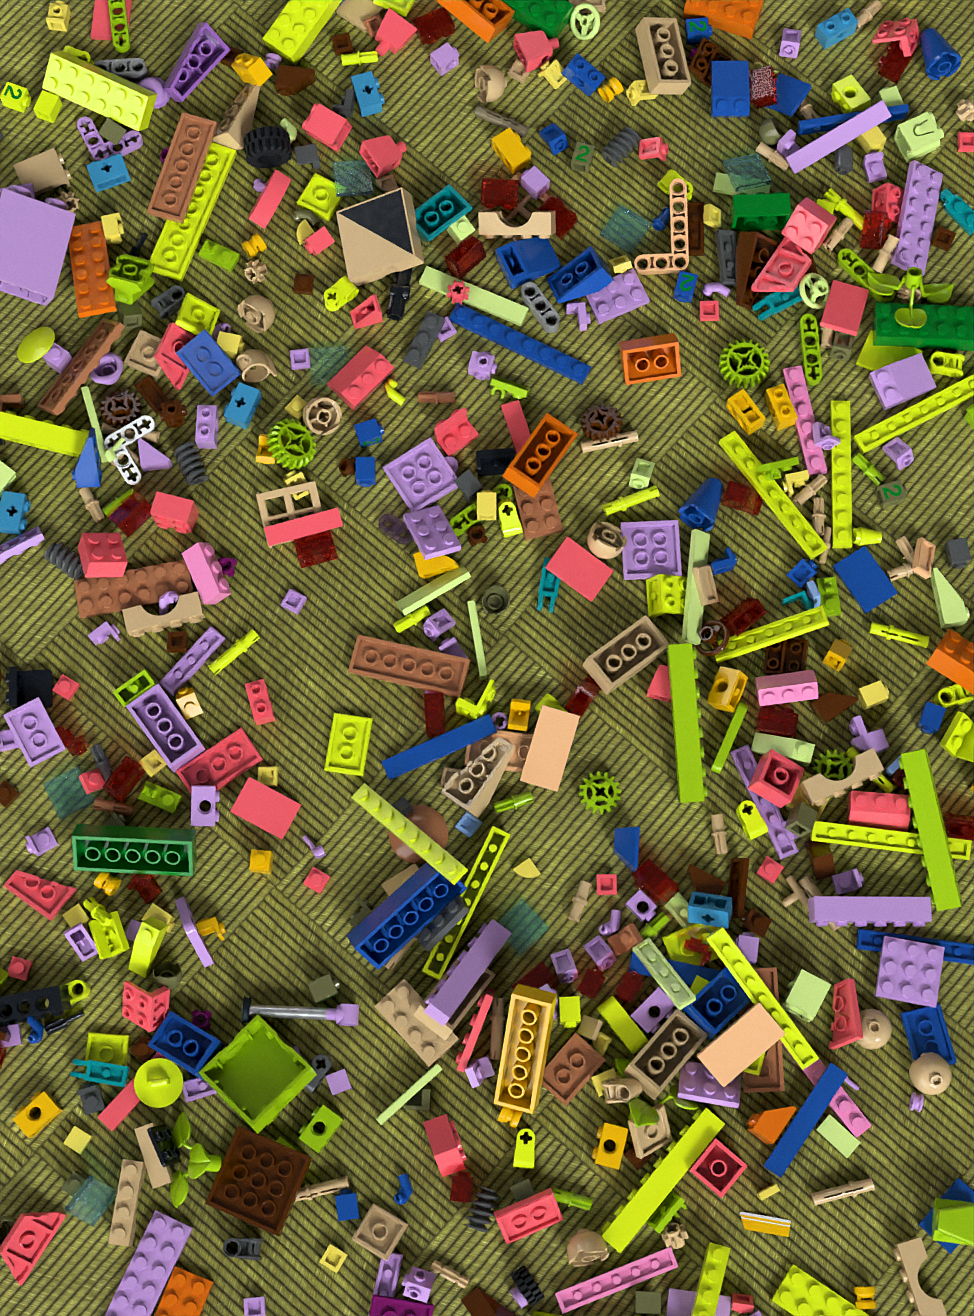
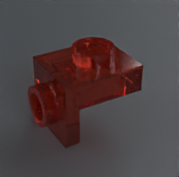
M136 874L131 878L132 882L127 886L128 890L136 889L146 904L152 903L163 892L151 874Z
M690 937V940H685L683 949L701 953L700 966L704 967L705 962H710L712 951H708V945L701 944L702 940Z

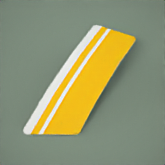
M740 1212L745 1230L789 1237L790 1220Z

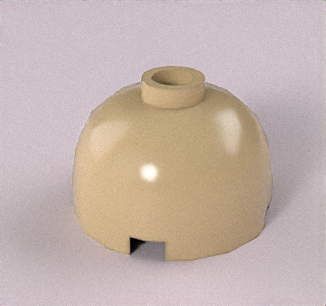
M480 65V68H477L475 72V88H479L480 91L477 97L482 103L496 101L504 93L507 87V79L499 68L493 65Z
M251 295L238 305L237 310L240 318L244 316L246 319L245 324L251 330L262 333L274 323L275 310L273 303L268 298L260 295Z
M315 397L306 403L302 417L304 424L310 431L320 435H328L339 427L340 424L338 423L340 418H342V412L336 401L328 397Z
M596 522L588 533L587 542L589 549L596 557L612 559L622 552L627 543L626 536L624 538L621 536L622 530L608 522H601V524Z
M873 1008L862 1010L860 1012L863 1038L855 1041V1043L869 1050L884 1046L892 1033L889 1018L880 1010Z
M933 1052L921 1054V1057L911 1063L909 1069L910 1080L924 1094L937 1095L948 1088L952 1079V1070L948 1062L942 1056Z
M589 1229L578 1230L577 1234L568 1242L569 1264L572 1263L575 1267L593 1265V1260L600 1258L601 1262L609 1257L608 1246L604 1238L599 1233L589 1231Z

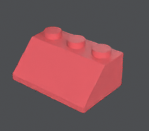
M365 345L326 385L354 411L393 372L394 366L382 354Z
M851 791L848 794L847 825L907 832L911 809L908 804V797L910 795Z

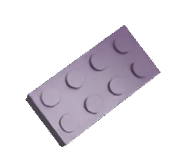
M159 684L126 706L173 772H176V770L206 750Z

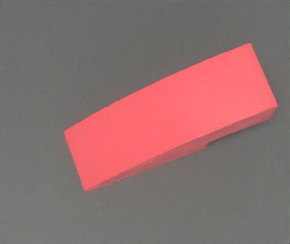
M275 169L247 218L265 229L282 200L291 178Z

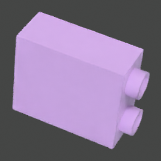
M10 185L8 190L3 188L0 192V291L46 306L55 295L76 214L67 211V204L61 200L46 198L44 203L30 198V190L21 186Z

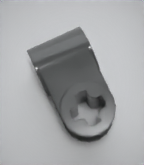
M172 286L164 293L153 298L151 306L155 307L159 312L160 319H167L181 308L186 293L181 286ZM182 294L179 299H174L176 295Z
M317 1055L309 1064L317 1074L304 1087L311 1094L315 1092L332 1068V1060L327 1055ZM325 1059L326 1068L321 1067L319 1069L320 1064L318 1061Z
M249 1237L229 1238L223 1244V1252L228 1257L262 1260L260 1250L264 1239ZM234 1241L237 1243L238 1251L236 1253L228 1251L227 1245L229 1242Z

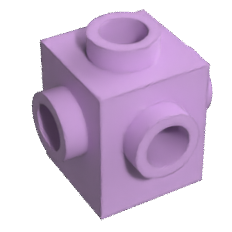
M472 351L468 375H472L479 380H490L491 375L495 374L497 369L495 356L486 351Z
M412 1266L410 1274L406 1273L402 1286H405L403 1295L427 1303L436 1274Z

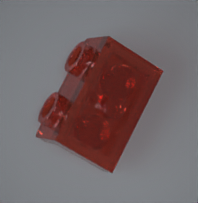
M900 40L891 41L886 50L888 54L886 57L882 56L877 65L880 67L878 74L896 84L915 55L914 51L912 56L904 57L903 50L899 46Z
M865 210L859 243L860 248L876 249L878 251L883 248L888 238L886 232L891 228V219H889L887 212Z
M331 530L294 539L301 568L338 559Z
M62 725L55 728L72 756H80L87 751L86 748L89 747V744L83 735L75 738L69 728L65 730Z

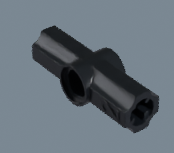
M413 267L395 272L394 281L391 282L387 318L394 321L403 320L406 301L409 300L410 280Z

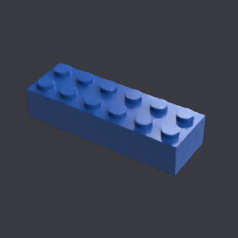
M426 862L346 936L354 949L379 970L435 919L457 895H461L467 887L461 879L453 885Z

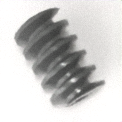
M624 127L623 131L619 132L602 149L601 154L608 164L617 168V162L622 163V157L627 158V152L632 153V147L637 148L638 144L636 141L640 142L641 139L632 128Z
M195 442L185 443L174 452L177 463L180 464L179 468L183 471L182 475L185 478V483L188 485L201 484L209 479V475L203 476L207 470L205 468L200 469L204 466V462H197L202 457L201 455H195L199 452L197 448H193L196 446Z
M56 542L52 543L46 550L44 559L50 560V563L56 565V568L59 570L62 569L63 573H68V577L74 578V581L79 579L84 573L80 555L74 558L76 552L72 551L69 554L70 547L67 546L63 549V542H60L58 545Z
M478 1185L477 1187L482 1192H475L474 1195L479 1200H472L476 1208H469L473 1216H466L470 1224L463 1225L481 1232H489L485 1224L492 1223L488 1216H494L491 1208L498 1207L494 1200H500L501 1197L496 1194V1191Z

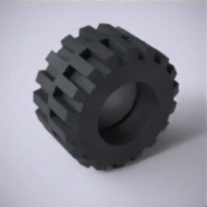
M259 127L251 130L243 138L246 161L253 167L274 168L287 163L291 159L292 150L289 132L281 127Z

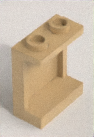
M54 148L13 165L22 185L33 184L35 196L63 184H66L67 187L71 186L69 182L72 179L68 169H63L62 164H65L61 153L57 154Z

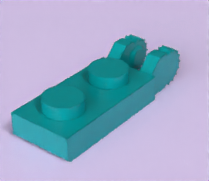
M799 284L793 292H774L753 305V311H758L766 305L769 308L762 312L758 319L763 321L772 314L775 315L802 301Z
M544 557L537 610L541 611L543 608V598L550 597L551 601L548 609L549 612L553 613L560 579L545 568L551 558Z
M73 1059V1064L87 1066L86 1074L73 1071L70 1073V1076L83 1078L86 1081L126 1087L130 1067L93 1060Z

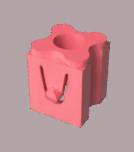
M318 103L313 105L310 115L302 124V129L306 131V134L337 153L353 128L347 119Z

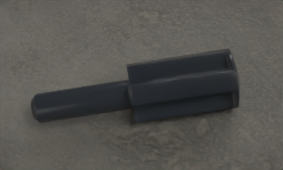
M147 233L142 234L137 245L132 246L128 255L135 257L141 255V247L148 237Z
M81 1010L66 1018L62 1016L44 1024V1029L49 1036L68 1027V1023L85 1016V1013Z

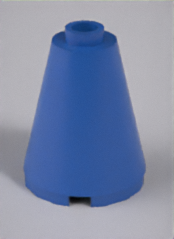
M927 28L922 32L920 43L927 76L932 80H941L940 77L944 75L946 78L951 76L961 66L960 54L935 28Z
M708 478L681 505L678 513H681L680 519L686 525L693 529H697V527L703 528L702 531L704 532L710 531L713 528L724 488L722 482L718 478Z

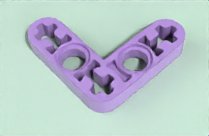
M84 116L77 121V128L94 161L108 158L110 155L107 149H110L111 155L122 154L124 156L143 145L141 134L136 130L125 133L119 142L123 146L122 150L114 151L113 147L115 144L110 141L103 142L91 118ZM86 123L88 125L90 130L89 133H87L86 129L83 127V124ZM96 137L98 142L94 145L89 144V140ZM135 137L137 142L134 143L131 138ZM102 153L104 158H100L98 154Z
M185 896L175 900L184 930L204 967L214 964L212 955L196 927L191 908Z

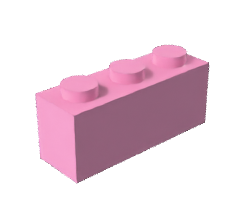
M198 542L182 553L203 604H217L232 594L229 583L224 577L222 567L217 561L214 549L210 543Z
M814 670L755 677L759 706L818 699V685Z

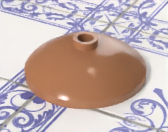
M411 806L413 811L405 817L445 849L448 841V828L441 814L428 806ZM389 831L391 847L398 857L412 864L426 863L425 860Z

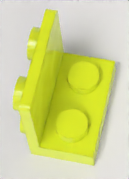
M658 574L646 579L649 617L655 618L665 613L684 615L687 577Z
M490 679L477 706L474 705L475 702L471 699L459 697L455 704L456 713L472 721L485 716L488 701L492 702L496 694L494 680Z
M958 711L939 745L953 757L974 762V722L965 713Z

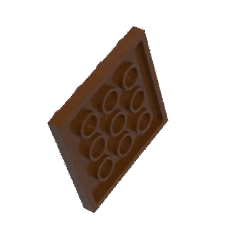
M238 1126L205 1204L276 1236H280L313 1158Z

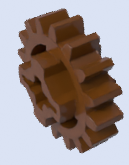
M118 389L117 394L112 391L110 397L105 396L106 401H101L102 407H100L102 418L107 421L108 425L113 423L114 428L118 425H121L123 428L125 424L136 420V416H141L140 410H142L140 399L135 396L134 392L129 395L128 390L122 393Z
M601 403L600 407H597L595 404L594 409H587L588 414H582V431L586 434L587 438L591 437L592 441H595L596 438H599L600 442H602L603 438L609 441V436L616 437V432L621 431L620 426L623 425L621 413L618 412L616 407L612 409L611 404L607 407H604V403Z

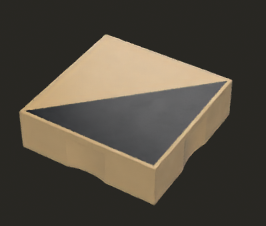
M403 187L336 212L348 280L358 287L381 279L390 273L404 271L425 263L421 241L416 229V215L412 195Z

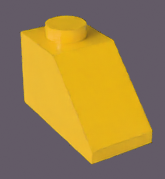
M418 550V553L413 554L418 574L422 579L460 568L455 560L445 555L425 560L420 550Z
M835 639L822 663L839 672L853 648L850 647L847 641Z

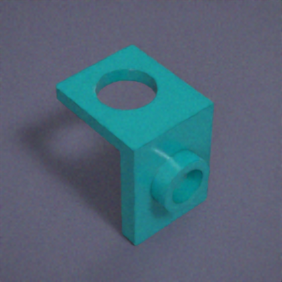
M805 591L784 598L781 602V605L784 606L800 600L804 611L814 608L812 599L807 597Z

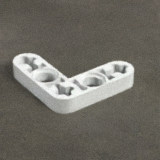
M147 415L141 416L112 433L104 441L105 448L109 450L112 448L109 447L110 439H119V433L125 439L126 443H122L115 451L118 457L114 460V463L124 480L130 485L139 484L142 480V473L126 446L154 430L155 420ZM144 419L146 421H151V423L149 424L150 428L147 429L146 427L140 429V431H142V434L139 435V431L134 425L137 423V426L140 427L144 424ZM129 428L135 431L133 439L125 437V431ZM122 454L128 456L129 461L126 465H120L118 462V458ZM131 464L134 466L130 468L131 471L138 474L135 482L128 479L130 477L128 470L123 471V469L128 468Z

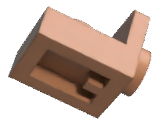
M631 923L617 934L610 936L607 940L618 956L630 951L632 947L642 942L643 938L634 923Z

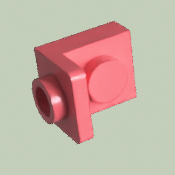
M661 137L642 139L640 141L639 158L641 160L659 157L661 161H666L669 148L668 144Z

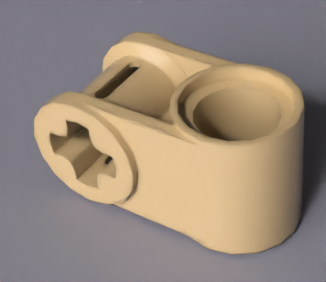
M609 1078L601 1082L607 1097L605 1102L608 1104L616 1102L626 1103L642 1092V1085L636 1078Z

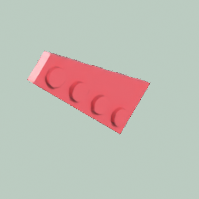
M487 987L485 994L480 995L477 1003L479 1007L478 1013L473 1014L469 1024L472 1026L470 1033L466 1032L462 1042L465 1047L463 1052H458L455 1063L458 1064V1071L465 1072L493 1000L494 989Z

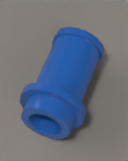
M664 207L658 217L653 219L652 226L655 230L661 231L666 228V223L670 219V208Z

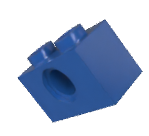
M578 53L561 72L564 77L588 97L605 78L601 72Z

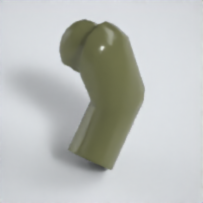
M298 208L292 216L297 222H300L302 218L307 219L313 227H317L321 222L311 210Z

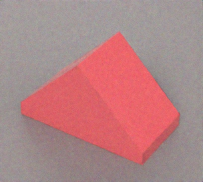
M375 294L350 311L355 329L383 322L382 312L377 295Z

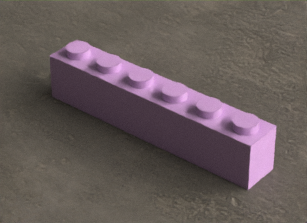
M814 896L808 899L809 923H816L818 927L828 926V923H835L837 927L848 926V923H855L856 927L867 926V923H874L875 927L887 926L886 923H893L894 927L906 926V923H913V927H923L925 923L932 921L930 897Z
M494 919L488 925L486 923L482 925L477 932L480 934L479 938L477 939L474 936L468 944L470 950L468 952L464 950L457 959L460 962L458 966L453 964L447 972V975L450 977L447 981L442 979L436 987L439 990L436 995L432 993L425 1002L428 1006L424 1012L443 1027L512 934Z

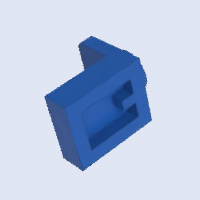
M555 123L539 131L540 137L549 145L554 156L569 147L565 133Z
M730 547L726 548L723 552L724 558H718L711 563L713 575L734 569L737 558L735 553L731 552Z
M803 558L787 576L799 588H802L806 582L819 572L817 569L818 565L813 559Z

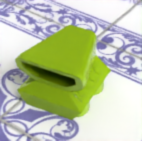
M127 254L116 258V264L109 270V276L106 280L115 289L116 301L132 305L154 285V279L150 275L155 267L150 260Z
M935 1198L931 1232L932 1240L974 1246V1203Z

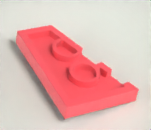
M16 870L3 885L4 888L51 922L77 891L76 888L44 880Z

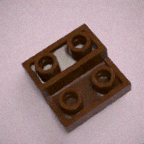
M703 37L688 70L700 82L711 89V61H730L731 58L718 51L719 46Z
M787 639L767 646L763 673L777 675L806 671L809 641L806 639Z

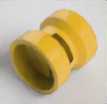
M612 76L607 80V84H603L598 88V92L602 99L609 103L614 99L615 95L623 92V86L617 78Z
M257 233L252 236L251 240H246L241 244L251 259L256 257L259 251L263 252L267 249L266 244Z
M100 872L94 881V886L104 889L107 895L112 896L119 888L122 880L111 876V872Z
M503 1106L497 1121L502 1123L509 1121L510 1126L516 1129L523 1111Z
M875 1286L854 1287V1292L857 1295L856 1309H875L876 1301L873 1297Z

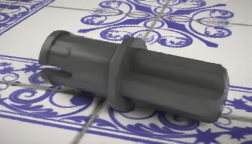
M95 744L90 747L97 763L95 766L99 768L105 783L116 779L117 777L109 763L110 759L106 758L101 745Z

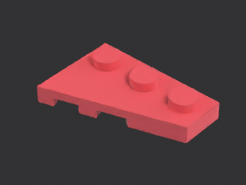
M848 978L834 984L832 1009L835 1011L834 1022L831 1023L830 1030L833 1031V1041H829V1049L835 1050L863 1038L855 980Z

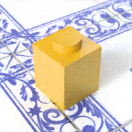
M251 849L249 870L253 873L272 874L274 857L272 851Z

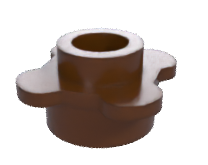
M355 457L350 459L343 458L341 460L339 471L343 477L355 473Z
M479 525L467 529L466 533L470 538L469 544L471 546L488 541V537L485 536L484 526Z

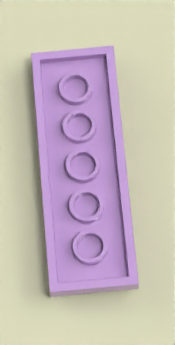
M913 160L909 164L896 238L900 240L892 253L891 264L906 271L910 267H918L922 270V276H924L943 174Z
M155 1210L105 1316H152L193 1230L192 1227Z

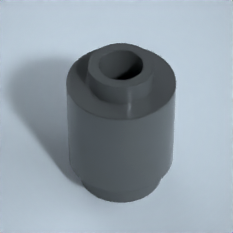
M843 145L836 149L834 153V170L840 175H847L853 170V151L850 146Z

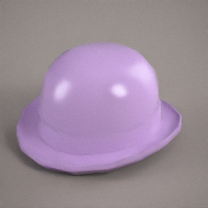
M154 76L141 80L137 85L157 93L153 109H158L169 102L170 96L163 89L166 82Z
M113 352L103 355L99 365L90 372L91 379L96 383L104 385L116 383L123 370L121 357Z

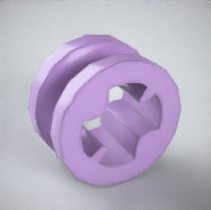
M267 53L264 63L268 68L276 70L282 58L275 53Z
M500 712L492 715L493 723L496 722L497 717H500V720L501 718L504 719L503 726L499 727L498 724L497 726L494 724L497 730H505L508 726L507 716Z
M912 1092L909 1109L912 1111L917 1109V1112H921L924 1095H916V1092Z

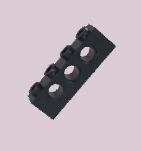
M58 985L0 997V1027L9 1025V1021L15 1020V1024L27 1022L28 1017H33L34 1020L46 1018L45 1014L52 1013V1016L64 1015V1010L71 1009L68 985ZM46 999L49 1001L48 1007L45 1005ZM28 1002L30 1003V1010H29V1011L27 1010V1003H28ZM10 1006L12 1007V1013H11V1015H10V1013H9V1007H10Z

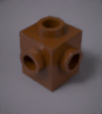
M168 399L165 403H161L160 418L162 422H166L168 429L187 424L185 416L188 415L185 404L181 405L179 399Z

